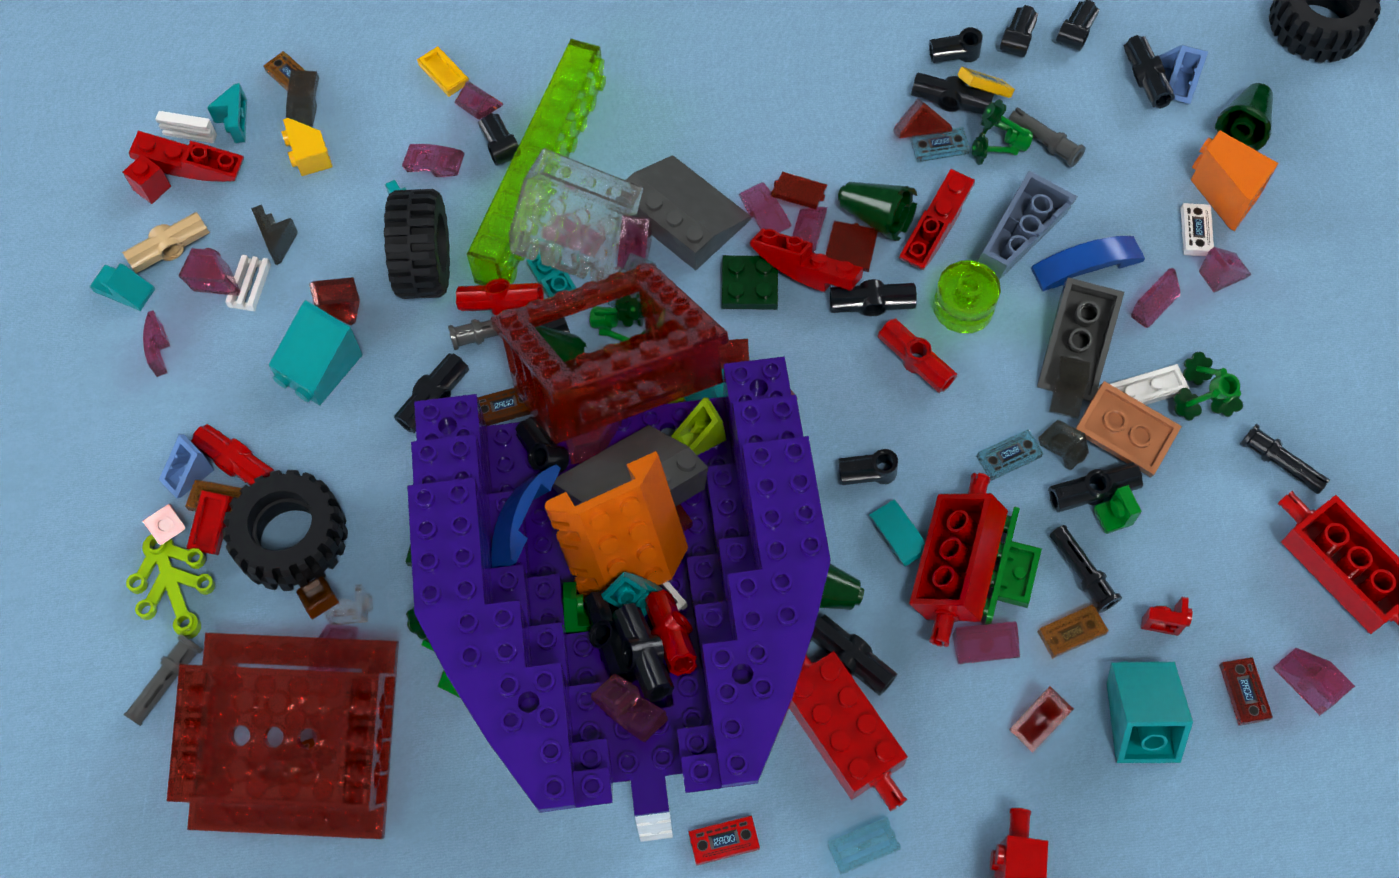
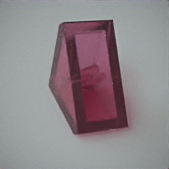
M622 215L617 270L626 272L630 270L633 273H638L636 270L638 265L643 264L646 267L652 242L650 219ZM635 262L636 264L634 268L631 269L630 267L632 263Z
M1213 247L1208 252L1199 269V273L1213 292L1226 288L1251 275L1236 253Z

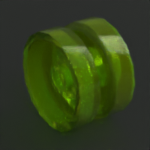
M973 260L958 261L949 265L941 273L933 300L934 314L938 321L947 329L957 333H974L984 329L992 320L1001 293L1000 281L995 272L985 264Z

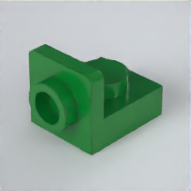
M1129 485L1118 488L1110 501L1098 504L1094 508V512L1106 534L1132 526L1142 512Z
M563 582L565 632L580 633L590 631L591 625L584 609L583 594H577L576 582Z

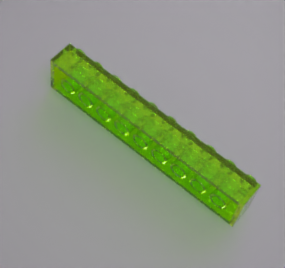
M570 39L467 252L473 279L476 284L486 285L489 281L498 278L508 280L509 284L514 283L518 264L526 258L527 245L531 238H535L538 231V221L541 216H545L548 209V200L557 191L558 178L561 173H565L568 166V157L571 152L574 153L576 150L578 135L580 131L584 132L587 125V116L590 111L593 112L595 109L598 92L603 91L605 87L606 76L603 75L605 61L602 59L600 46Z

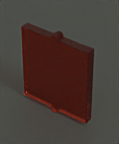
M782 172L779 179L774 181L771 197L817 210L820 202L825 199L824 193L827 189V184Z
M834 221L826 256L839 261L851 262L853 265L863 267V271L869 272L878 231L873 228L859 226L858 223L849 224Z

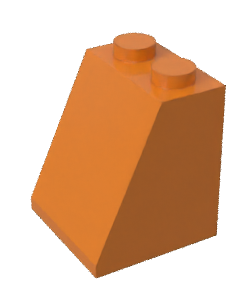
M1220 130L1213 139L1208 137L1199 152L1202 154L1198 156L1192 166L1195 172L1191 181L1229 229L1235 231L1261 196L1279 163Z

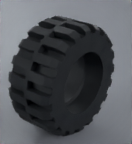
M1274 0L1270 8L1269 23L1272 25L1271 30L1274 36H1278V42L1282 47L1287 46L1288 51L1293 55L1297 53L1302 56V59L1309 60L1311 58L1315 59V62L1321 63L1329 60V62L1339 61L1341 57L1345 59L1352 56L1354 52L1363 46L1378 20L1381 10L1380 0ZM1309 5L1328 8L1337 14L1339 18L1322 16L1312 10Z
M434 189L395 190L387 197L384 214V247L392 291L402 299L441 297L447 292L448 280L450 278L449 231L442 195Z
M280 470L270 472L269 477L264 478L261 475L255 478V483L250 487L247 484L239 490L241 492L240 497H233L229 504L232 511L225 513L223 522L227 527L223 529V539L227 543L226 549L229 555L253 582L258 585L263 584L265 588L276 590L279 585L283 591H292L294 585L303 587L314 578L325 577L324 571L328 567L333 569L337 565L338 561L335 557L343 555L346 547L342 540L348 538V529L345 526L347 521L335 496L324 482L316 480L314 475L306 472L301 476L298 470H287L286 474H282ZM295 510L304 511L312 515L311 525L307 534L296 545L278 551L267 550L261 547L263 531L276 516Z

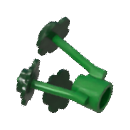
M1000 99L995 103L991 102L985 108L981 117L980 125L984 126L983 131L972 144V155L976 158L978 165L983 164L984 159L987 157V152L1010 153L1017 156L1019 150L1025 152L1031 145L1033 139L1032 131L1004 117L1003 114L1007 107ZM993 126L1007 131L1004 141L1008 143L1009 147L988 146V138L985 137L986 132Z
M625 293L622 298L616 300V308L593 307L590 312V325L594 329H599L600 336H609L634 346L631 355L634 357L635 362H640L643 356L649 354L652 347V336L648 334V331L644 330L641 335L636 336L635 340L611 331L612 328L618 325L619 321H622L625 327H631L634 320H637L639 327L643 326L645 318L649 315V307L647 301H644L640 293L636 295V298H631L630 294Z
M1199 351L1184 361L1186 369L1183 371V376L1185 380L1193 381L1195 385H1201L1203 380H1209L1213 375H1216V377L1210 382L1209 392L1199 397L1196 394H1192L1188 388L1180 389L1179 394L1173 397L1175 413L1180 417L1184 416L1187 421H1191L1202 413L1199 403L1209 399L1213 401L1210 409L1216 414L1222 413L1225 417H1230L1233 415V412H1239L1243 408V402L1239 399L1241 391L1238 378L1233 374L1227 373L1225 368H1211L1213 364L1212 359L1205 357V354Z

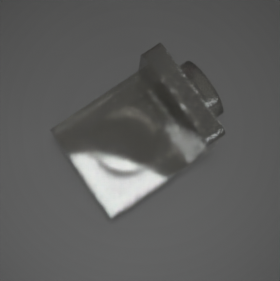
M1060 420L1054 422L1038 437L1040 446L1062 457L1064 466L1068 470H1072L1078 463L1083 462L1089 454L1085 433Z

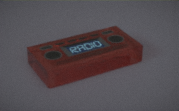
M1253 657L1222 662L1219 666L1238 725L1271 720L1273 716Z

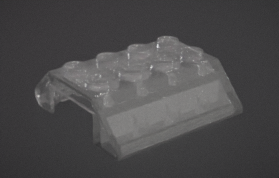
M544 148L530 168L522 184L509 231L511 253L521 257L526 256V259L533 261L540 249L543 265L551 266L554 269L571 275H577V277L582 279L587 276L590 269L591 281L593 283H601L604 287L615 289L622 267H613L626 217L637 214L644 188Z

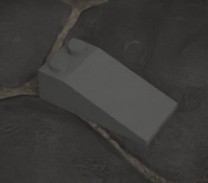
M1067 278L1063 285L1037 388L1091 402L1098 390L1125 292Z

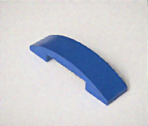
M1113 236L1089 241L1058 252L1032 266L1031 270L1043 292L1063 286L1068 277L1073 278L1113 265H1117L1118 269L1144 262L1145 257L1134 236Z
M557 464L524 481L505 502L498 516L492 539V568L511 566L517 562L528 539L518 530L532 501L551 491L561 470Z

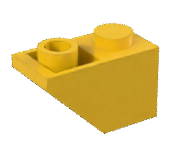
M290 118L283 119L286 130L281 131L286 147L291 146L292 151L287 153L292 167L298 166L301 176L333 167L320 130Z

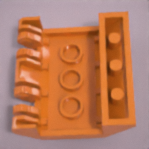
M656 451L626 464L631 481L577 506H574L567 492L553 497L545 503V509L552 527L557 530L559 529L556 537L570 573L577 576L574 582H576L578 593L583 594V602H585L584 598L591 592L606 590L623 572L638 575L658 586L671 580L688 549L666 476Z

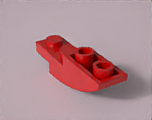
M142 131L137 132L129 150L130 158L136 160L143 154L158 165L165 174L202 181H235L244 160L242 155L190 140L189 145Z
M953 169L949 170L928 210H925L899 259L925 270L959 217L962 206L975 185L974 179Z
M762 228L750 241V246L780 272L822 292H825L830 285L852 290L863 275V267L853 265L848 261L832 259L824 254L812 253L813 243L804 241L800 237H791L777 233L773 229Z

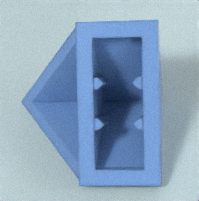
M1180 45L1159 55L1165 69L1166 78L1174 92L1175 99L1173 100L1191 104L1208 51Z
M178 433L175 445L159 481L176 498H181L213 472L214 469L199 449L184 434Z

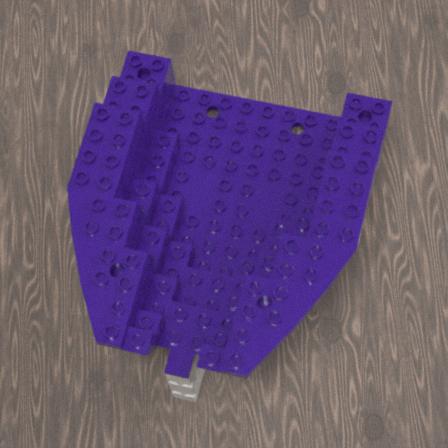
M785 356L724 364L723 397L710 399L723 421L726 441L697 455L708 467L705 489L676 506L688 549L673 578L669 580L670 584L687 602L688 607L683 611L681 609L679 612L687 618L693 628V631L688 636L697 656V667L690 674L676 676L669 672L664 658L663 662L672 680L674 689L671 695L658 702H650L649 699L644 698L637 680L632 684L620 687L611 685L601 653L589 641L590 631L580 633L565 632L563 582H574L577 576L570 573L556 537L559 529L557 530L552 527L545 509V503L551 498L558 496V493L553 488L546 494L534 499L518 531L528 539L517 562L511 566L492 568V539L498 516L505 502L524 481L542 472L530 466L528 462L529 453L516 436L517 431L515 428L520 422L486 426L477 394L414 401L417 441L411 442L413 485L407 486L414 613L448 679L491 748L539 813L613 803V783L631 781L634 816L640 841L643 842L673 838L665 776L682 774L685 793L758 784L794 695L813 636L831 562L809 436H803L796 394L791 395ZM701 400L540 419L539 421L556 445L565 447L569 453V464L563 472L558 474L560 476L648 425L659 431L665 428H672L676 431ZM647 614L645 616V620L651 631L653 629V626Z

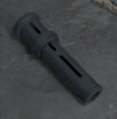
M1257 423L1240 443L1241 446H1248L1261 455V460L1264 462L1272 461L1281 467L1284 471L1312 489L1316 494H1319L1327 485L1326 483L1330 481L1328 477H1325L1282 447L1283 443H1281L1280 439L1274 440L1261 431Z
M1066 525L1058 527L1050 534V538L1053 539L1066 560L1082 580V590L1088 591L1098 605L1096 609L1099 613L1112 608L1122 599L1120 593H1115L1106 581L1107 575L1101 570L1097 571Z

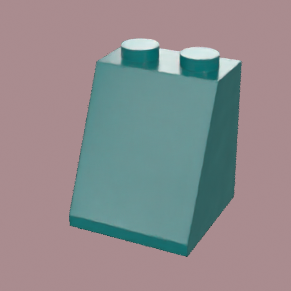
M305 300L272 357L269 367L274 374L272 378L278 385L285 389L289 386L305 402L311 400L320 406L363 354L351 327Z
M1111 662L1106 684L1116 763H1181L1193 719L1175 662Z

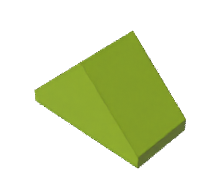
M704 397L671 435L672 438L690 447L696 455L726 441L723 421L708 397Z

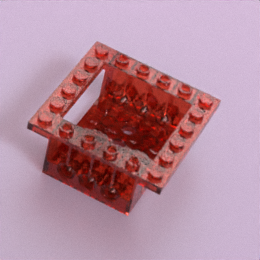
M643 263L636 266L635 269L613 273L609 278L597 282H586L582 287L570 291H560L553 297L544 300H533L526 306L517 309H507L500 312L499 315L491 317L493 329L503 340L515 392L555 444L723 383L718 346L729 343L727 331L653 263ZM639 292L646 334L634 335L629 340L617 344H608L603 349L592 353H583L575 359L563 362L534 327Z
M205 633L202 665L179 664L167 802L190 803L187 830L384 839L399 641ZM238 664L362 669V672L238 667ZM241 725L245 726L250 732V738L244 745L238 744L234 738L235 730ZM273 727H277L283 732V741L277 747L272 746L267 739L268 732ZM308 728L312 729L317 735L316 744L312 748H306L301 743V734Z

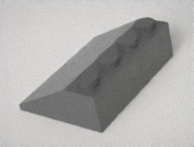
M673 155L634 172L615 189L617 208L695 271L752 218L747 212Z
M648 425L558 476L552 488L558 495L567 492L574 506H577L631 481L626 464L656 451L676 507L705 489L708 467L690 447Z

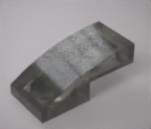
M291 70L288 84L286 118L293 119L310 127L314 125L317 110L315 100L319 82L317 71Z

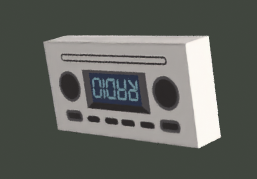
M1183 203L1181 207L1183 254L1212 256L1214 253L1211 205Z

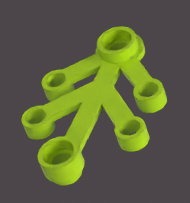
M151 534L144 540L142 545V551L146 557L138 572L127 578L126 586L132 593L141 594L147 589V579L156 564L160 573L147 598L137 603L135 612L143 620L154 618L157 613V605L165 590H167L176 616L173 621L174 631L188 639L194 638L201 630V622L193 613L188 611L178 583L195 588L200 594L208 595L214 591L215 581L208 574L197 576L173 568L169 557L184 561L193 569L201 568L206 562V557L197 548L186 550L174 546L172 538L158 549H153L157 541ZM200 555L198 561L191 562L193 556ZM141 580V584L133 588L134 582ZM209 581V585L206 588H200L202 582ZM150 606L149 612L142 614L143 608ZM189 619V624L186 627L181 628V623L184 620Z

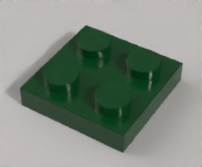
M723 255L722 309L778 310V269L761 256Z

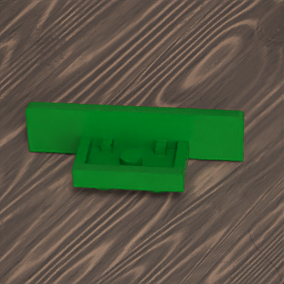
M1018 507L1013 508L1012 516L1007 515L1003 529V533L1007 534L1005 543L1000 542L996 560L1000 561L998 570H993L990 588L994 589L992 597L986 599L983 616H987L984 626L987 628H991L997 600L1028 608L1042 548L1012 541L1020 510Z

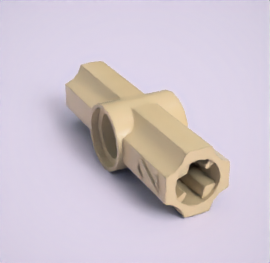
M195 212L171 226L161 224L154 227L149 232V238L122 253L137 274L162 259L164 261L177 259L183 253L185 246L210 232L199 214Z

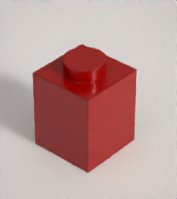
M143 154L122 172L133 191L151 204L171 187L162 169Z

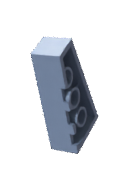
M1028 171L973 269L998 282L1068 213L1078 196Z

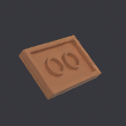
M1103 381L1073 432L1127 464L1134 462L1136 466H1139L1142 473L1152 477L1155 475L1182 426Z

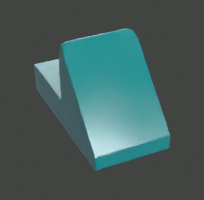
M240 83L233 84L208 106V111L215 123H224L226 132L231 134L235 143H243L246 140L247 99Z
M121 263L116 269L104 265L90 285L93 292L139 311L142 310L155 291L153 285Z

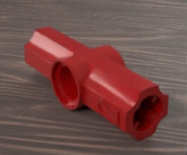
M498 278L489 281L486 285L458 286L456 290V305L458 310L461 311L491 310L493 315L504 316L513 312L514 309L542 308L544 304V289L542 284L539 283L509 284L508 280Z
M896 318L889 320L879 331L878 338L903 360L906 370L920 375L938 393L944 392L956 379L957 373L932 351L931 344L924 338L916 337ZM917 353L920 354L922 357L918 358L913 356L912 354Z
M208 424L200 426L193 433L191 442L199 451L211 458L223 472L231 477L237 476L250 486L255 483V478L261 475L264 478L269 477L270 472L274 471L270 466L256 458L240 441L235 438L230 440Z
M664 589L658 592L652 591L645 599L647 603L646 610L653 626L651 634L658 635L663 642L664 658L669 672L676 676L690 674L697 667V656L688 636L693 631L692 625L678 611L671 593Z

